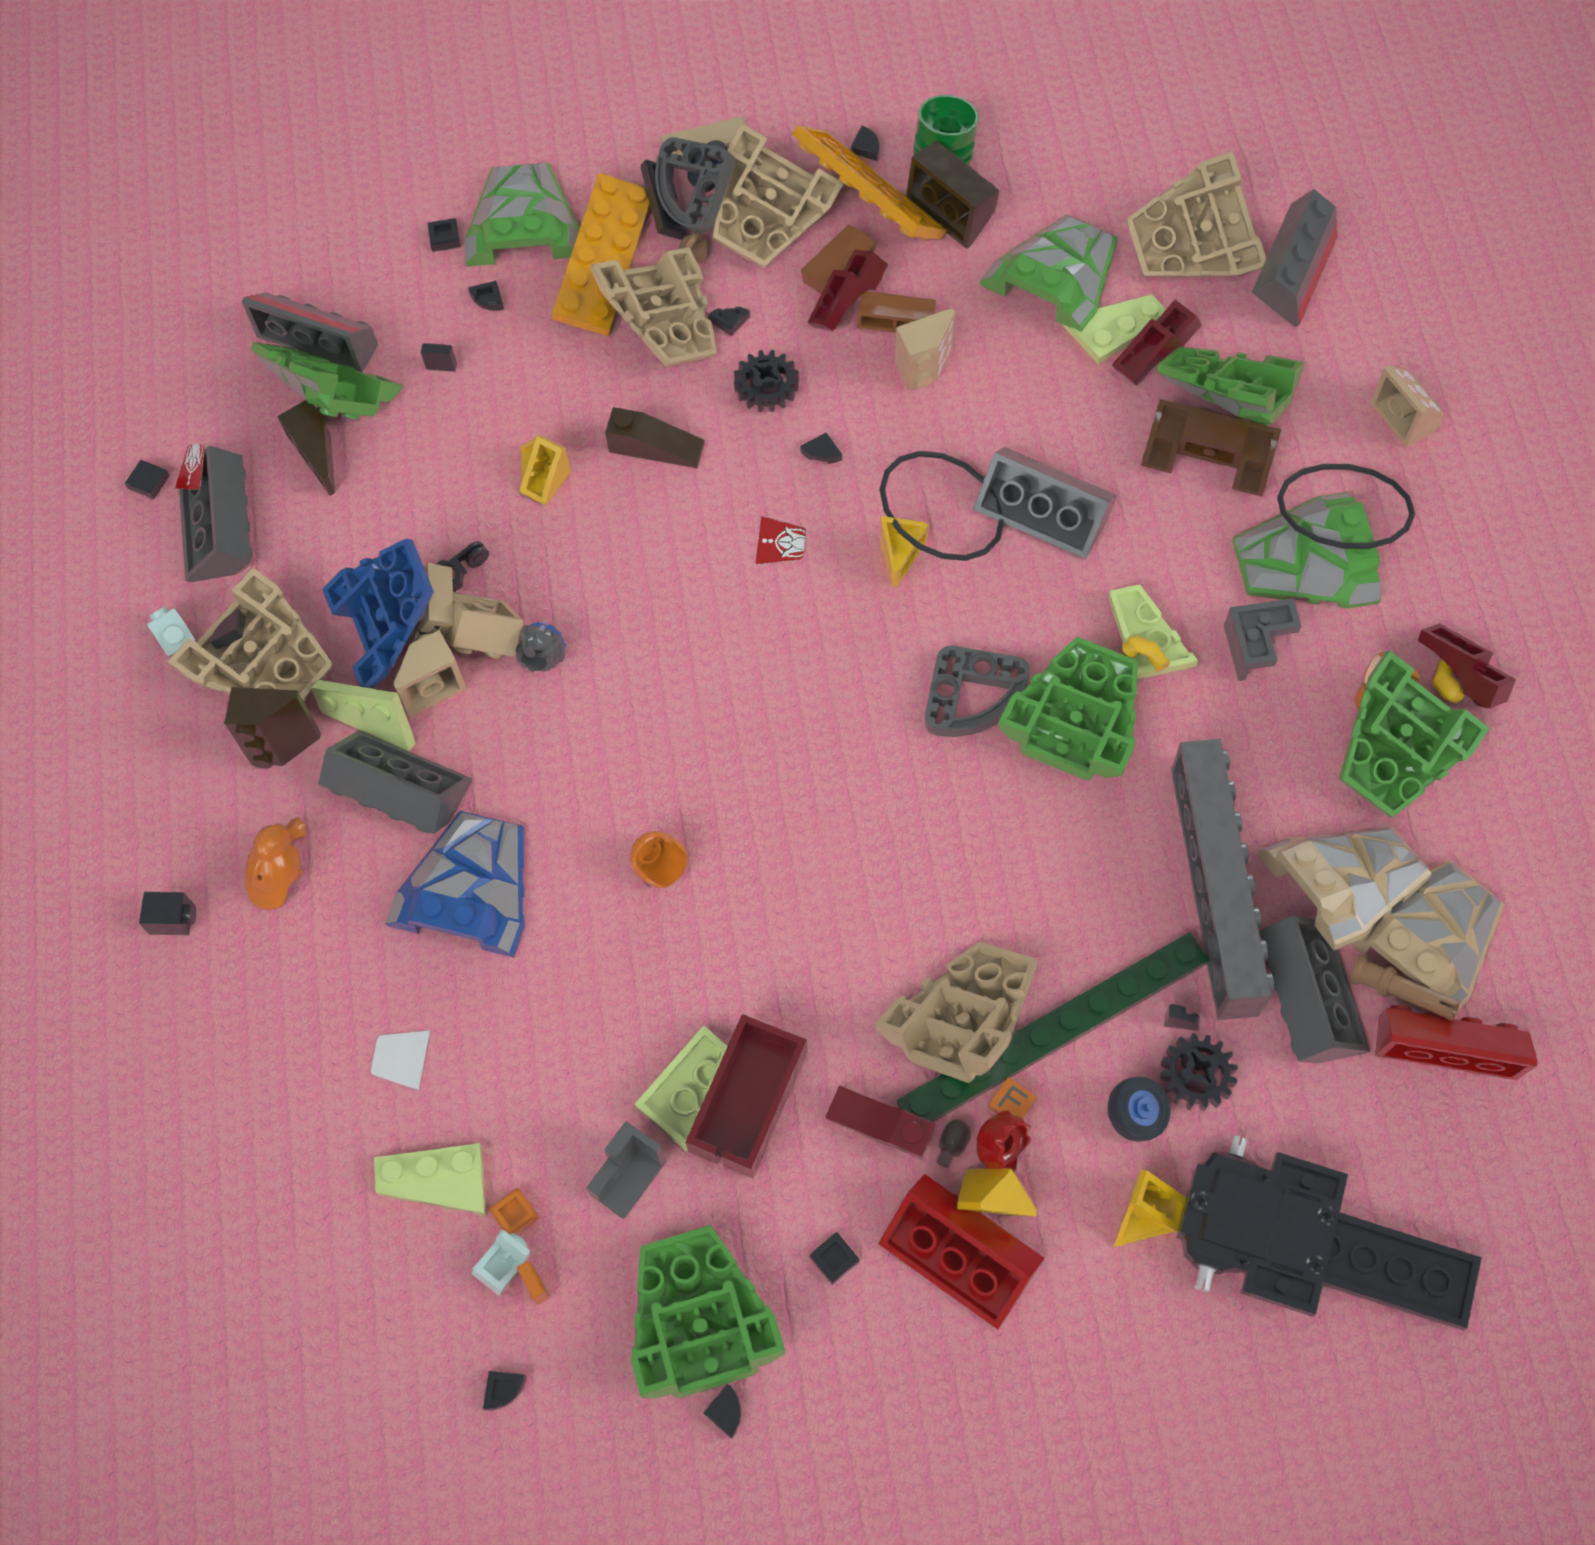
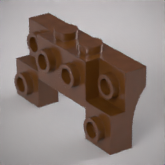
M1160 399L1141 466L1171 474L1177 454L1237 469L1232 486L1233 490L1262 497L1281 429L1243 420L1237 416H1227L1211 412L1205 408L1198 409Z

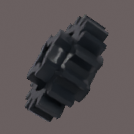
M759 350L758 357L748 354L747 363L739 361V370H734V390L738 392L739 401L746 400L747 408L750 409L754 405H758V412H762L764 407H769V410L774 412V405L778 404L780 407L785 408V399L794 400V392L799 390V372L795 370L793 360L786 362V354L783 353L779 357H775V350H771L769 355H764V352ZM782 374L785 376L786 382L783 381ZM747 380L750 381L751 388L747 385Z
M1192 1033L1188 1043L1183 1037H1179L1176 1042L1177 1048L1170 1045L1166 1050V1054L1169 1057H1163L1160 1066L1167 1069L1162 1071L1159 1076L1160 1080L1169 1081L1164 1089L1165 1093L1174 1091L1177 1094L1174 1099L1176 1104L1182 1099L1186 1100L1187 1110H1191L1195 1103L1199 1104L1202 1112L1206 1111L1209 1102L1215 1108L1219 1107L1222 1103L1221 1097L1228 1099L1232 1094L1228 1087H1235L1238 1081L1235 1077L1230 1076L1236 1073L1238 1065L1228 1063L1233 1056L1232 1051L1223 1054L1221 1051L1223 1042L1219 1041L1215 1046L1210 1044L1211 1036L1208 1034L1203 1041H1199L1196 1033ZM1181 1058L1182 1061L1180 1063L1183 1066V1070L1177 1075L1176 1063ZM1195 1068L1197 1071L1203 1070L1205 1072L1204 1076L1200 1073L1194 1075L1192 1073L1193 1069ZM1218 1070H1221V1082L1217 1087L1214 1075ZM1188 1089H1191V1090H1194V1091H1198L1199 1093L1192 1092V1091H1190V1090H1188Z

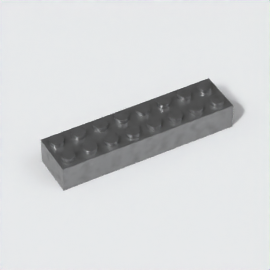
M1221 738L1180 742L1171 767L1205 954L1209 959L1207 967L1217 1021L1258 1017L1265 1005H1267L1271 994H1274L1273 976L1271 973L1266 972L1265 961L1268 959L1267 945L1265 940H1260L1258 928L1261 927V914L1259 908L1253 906L1252 895L1255 893L1254 879L1252 875H1247L1245 863H1248V849L1246 843H1241L1239 832L1242 831V818L1239 811L1235 812L1233 801L1236 799V788L1234 781H1229L1227 770L1230 768L1229 753L1227 750H1223Z

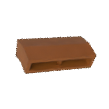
M848 224L801 269L803 283L822 294L833 270L844 271L854 249L874 252L876 243L865 233Z
M866 291L861 296L857 328L896 333V327L935 314L936 300Z

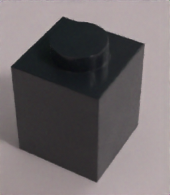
M144 892L139 924L149 935H189L190 926L196 920V906L184 892Z

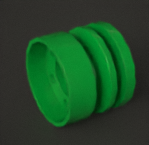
M938 95L924 101L918 110L917 132L913 147L914 155L937 140L944 147L951 150L959 159L970 165L973 158L974 138L979 121L978 111L972 103L953 95Z

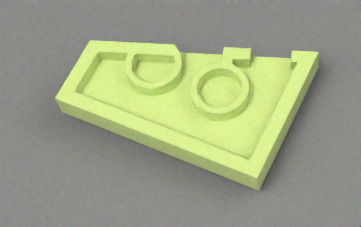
M1151 294L1098 308L1096 314L1082 332L1073 327L1063 326L1099 365L1125 349L1151 318L1157 321L1166 309Z
M1140 584L1109 591L1108 599L1122 643L1124 644L1128 641V637L1134 635L1156 642L1170 661V665L1167 668L1157 672L1147 657L1138 653L1133 658L1138 660L1137 679L1197 667V658L1192 652L1189 653L1181 643V637L1167 625L1161 617V611Z
M318 680L311 687L321 713L407 751H410L416 744L398 693Z
M704 1025L634 1104V1107L686 1152L688 1150L685 1141L727 1049V1045Z
M480 1143L374 1157L375 1192L379 1196L416 1203L433 1204L447 1209H459L487 1216L482 1146Z

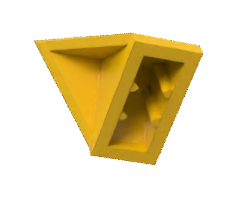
M538 435L520 446L522 483L519 492L546 505L570 474L571 469L566 448Z
M881 516L880 549L891 584L898 587L921 550L917 549L896 531L892 525L893 519H896L902 529L923 545L928 541L929 524L922 521Z
M965 1169L957 1209L1009 1216L1036 1217L1037 1209L1012 1169Z
M1141 1169L1134 1181L1113 1248L1171 1232L1177 1233L1186 1197L1149 1171Z

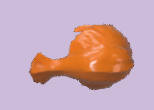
M300 817L291 819L286 827L277 823L263 827L253 841L254 847H252L251 852L247 856L248 859L245 866L246 891L251 903L261 909L272 910L281 907L286 901L288 888L303 873V870L299 868V850L292 844V841L303 838L307 834L306 824L301 821Z

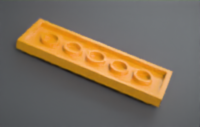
M802 125L796 126L792 136L800 141L799 147L809 154L818 156L820 158L818 162L830 171L835 170L840 175L838 179L842 183L859 190V197L869 204L877 205L880 208L879 213L884 218L890 221L895 220L901 225L899 230L903 234L913 239L915 236L924 240L929 238L942 239L947 229L828 131Z
M598 172L551 319L607 337L609 336L616 309L602 294L590 267L596 263L618 260L622 270L630 269L650 206L646 187Z

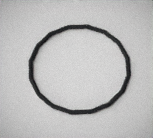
M917 451L899 456L885 469L879 491L884 513L887 517L895 518L889 509L885 491L889 474L901 462L917 457L946 460L964 468L982 484L985 478L967 463L944 453ZM991 489L990 493L996 498L997 511L1003 515L1000 502L994 490ZM893 519L892 525L901 536L921 551L941 559L968 561L986 555L1000 541L1004 520H999L995 538L984 549L967 555L942 553L919 543L901 528L896 519Z
M1320 464L1301 469L1284 481L1277 496L1281 515L1295 531L1315 542L1342 549H1371L1393 543L1409 531L1415 516L1410 495L1396 481L1375 470L1352 464ZM1324 469L1352 470L1372 475L1391 485L1405 499L1409 515L1405 526L1389 538L1370 543H1343L1319 537L1299 526L1286 512L1283 497L1289 484L1302 475Z

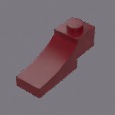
M854 249L844 271L833 270L808 323L814 328L834 332L842 316L853 302L867 290H876L888 264L874 252Z
M1174 300L1157 321L1151 318L1113 362V368L1134 385H1137L1162 359L1178 347H1183L1202 326L1199 318L1181 303Z
M1440 623L1421 630L1417 641L1428 647L1446 662L1464 686L1463 694L1473 699L1476 705L1491 709L1508 701L1516 679L1489 665L1493 652Z
M839 1085L825 1116L829 1121L923 1160L936 1130V1124L859 1094Z

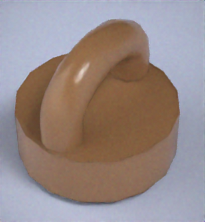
M694 232L692 235L685 236L679 243V249L690 248L698 264L702 263L708 256V243L702 234Z

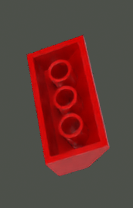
M1392 1005L1390 1008H1386L1378 1018L1375 1056L1511 1080H1518L1537 1067L1538 1061L1530 1032L1518 1030V1026L1514 1024L1498 1023L1496 1026L1482 1024L1483 1021L1481 1019L1473 1017H1463L1461 1020L1453 1019L1450 1021L1431 1011H1427L1425 1014L1412 1012L1410 1007L1403 1005Z
M924 1174L908 1191L878 1244L998 1330L1045 1258L982 1213L957 1209L959 1197Z

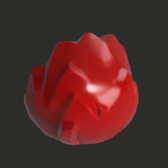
M1009 1110L1001 1111L985 1121L978 1133L976 1144L977 1155L981 1163L988 1169H1012L1015 1173L1018 1155L1031 1142V1138L1027 1134L1031 1126L1025 1123L1022 1117L1012 1115Z

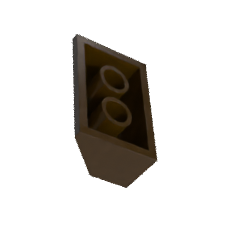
M936 140L912 156L906 196L947 229V234L968 249L995 213L1000 190Z
M231 687L224 724L251 765L262 769H268L272 766H284L320 739L321 732L297 690Z

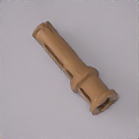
M1364 955L1358 958L1351 972L1350 983L1354 985L1363 984L1375 989L1377 994L1382 997L1396 996L1443 1016L1450 1021L1456 1016L1453 1010L1458 1012L1460 1000L1399 976V972L1395 968L1389 966L1386 969L1369 962V957Z

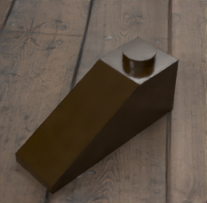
M304 400L277 417L286 436L329 496L335 493L331 435L326 425L330 420L327 415L320 413L321 407L316 408L313 404Z
M616 407L612 408L605 431L609 453L698 468L705 443L704 439L648 414Z

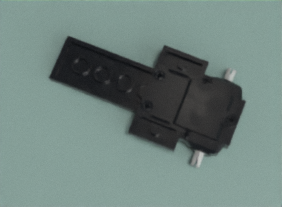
M1240 1136L1232 1137L1229 1153L1214 1152L1204 1165L1197 1164L1193 1170L1176 1238L1182 1240L1184 1257L1194 1267L1199 1269L1194 1286L1195 1289L1200 1291L1203 1285L1202 1292L1209 1293L1213 1274L1228 1272L1244 1273L1245 1277L1241 1294L1311 1317L1316 1315L1322 1286H1326L1462 1331L1468 1328L1482 1257L1340 1213L1348 1174L1280 1152L1274 1155L1271 1170L1262 1168L1243 1157L1248 1140L1242 1137L1239 1143Z

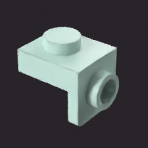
M165 606L149 616L152 621L147 626L168 657L176 653L188 638L196 641L175 608L168 611Z
M501 1230L496 1237L495 1243L475 1265L471 1274L500 1296L519 1273L516 1267L528 1260L530 1250L520 1236L515 1233L508 1234L506 1231Z

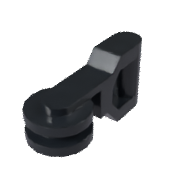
M476 541L469 544L449 561L441 560L436 565L452 567V570H456V577L452 579L453 592H456L463 587V578L467 573L461 562L466 561L467 565L471 568L478 567L488 559L489 551L482 542Z

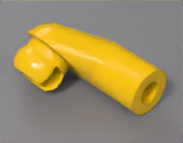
M1134 635L1128 637V641L1122 645V650L1128 657L1134 658L1138 653L1145 655L1157 672L1164 670L1170 665V661L1154 641Z
M1440 658L1432 685L1442 698L1449 700L1451 703H1458L1464 698V689L1461 688L1460 684L1452 676L1453 670Z

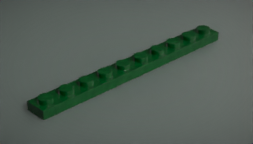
M1189 932L1014 1032L1009 1046L990 1070L981 1076L976 1075L971 1082L967 1083L941 1074L897 1099V1105L901 1110L908 1111L930 1122H935L1003 1083L1008 1077L1015 1076L1207 965L1209 959Z

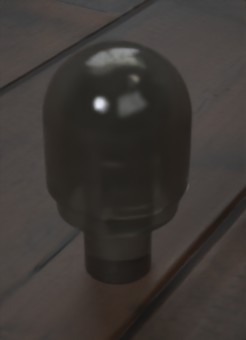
M956 1119L948 1122L944 1127L938 1144L941 1152L936 1160L940 1166L949 1168L953 1158L960 1157L965 1152L971 1139V1129L966 1122Z

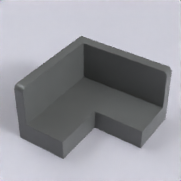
M1293 598L1231 607L1229 609L1224 629L1238 680H1246L1250 669L1276 665L1277 656L1272 636L1299 633L1301 623Z
M625 1121L604 1149L608 1159L586 1187L590 1196L621 1218L627 1217L666 1164L661 1145L627 1121Z

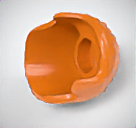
M650 831L642 834L635 840L630 852V863L634 873L644 882L657 888H667L673 885L684 874L688 864V855L685 847L674 836L663 831Z

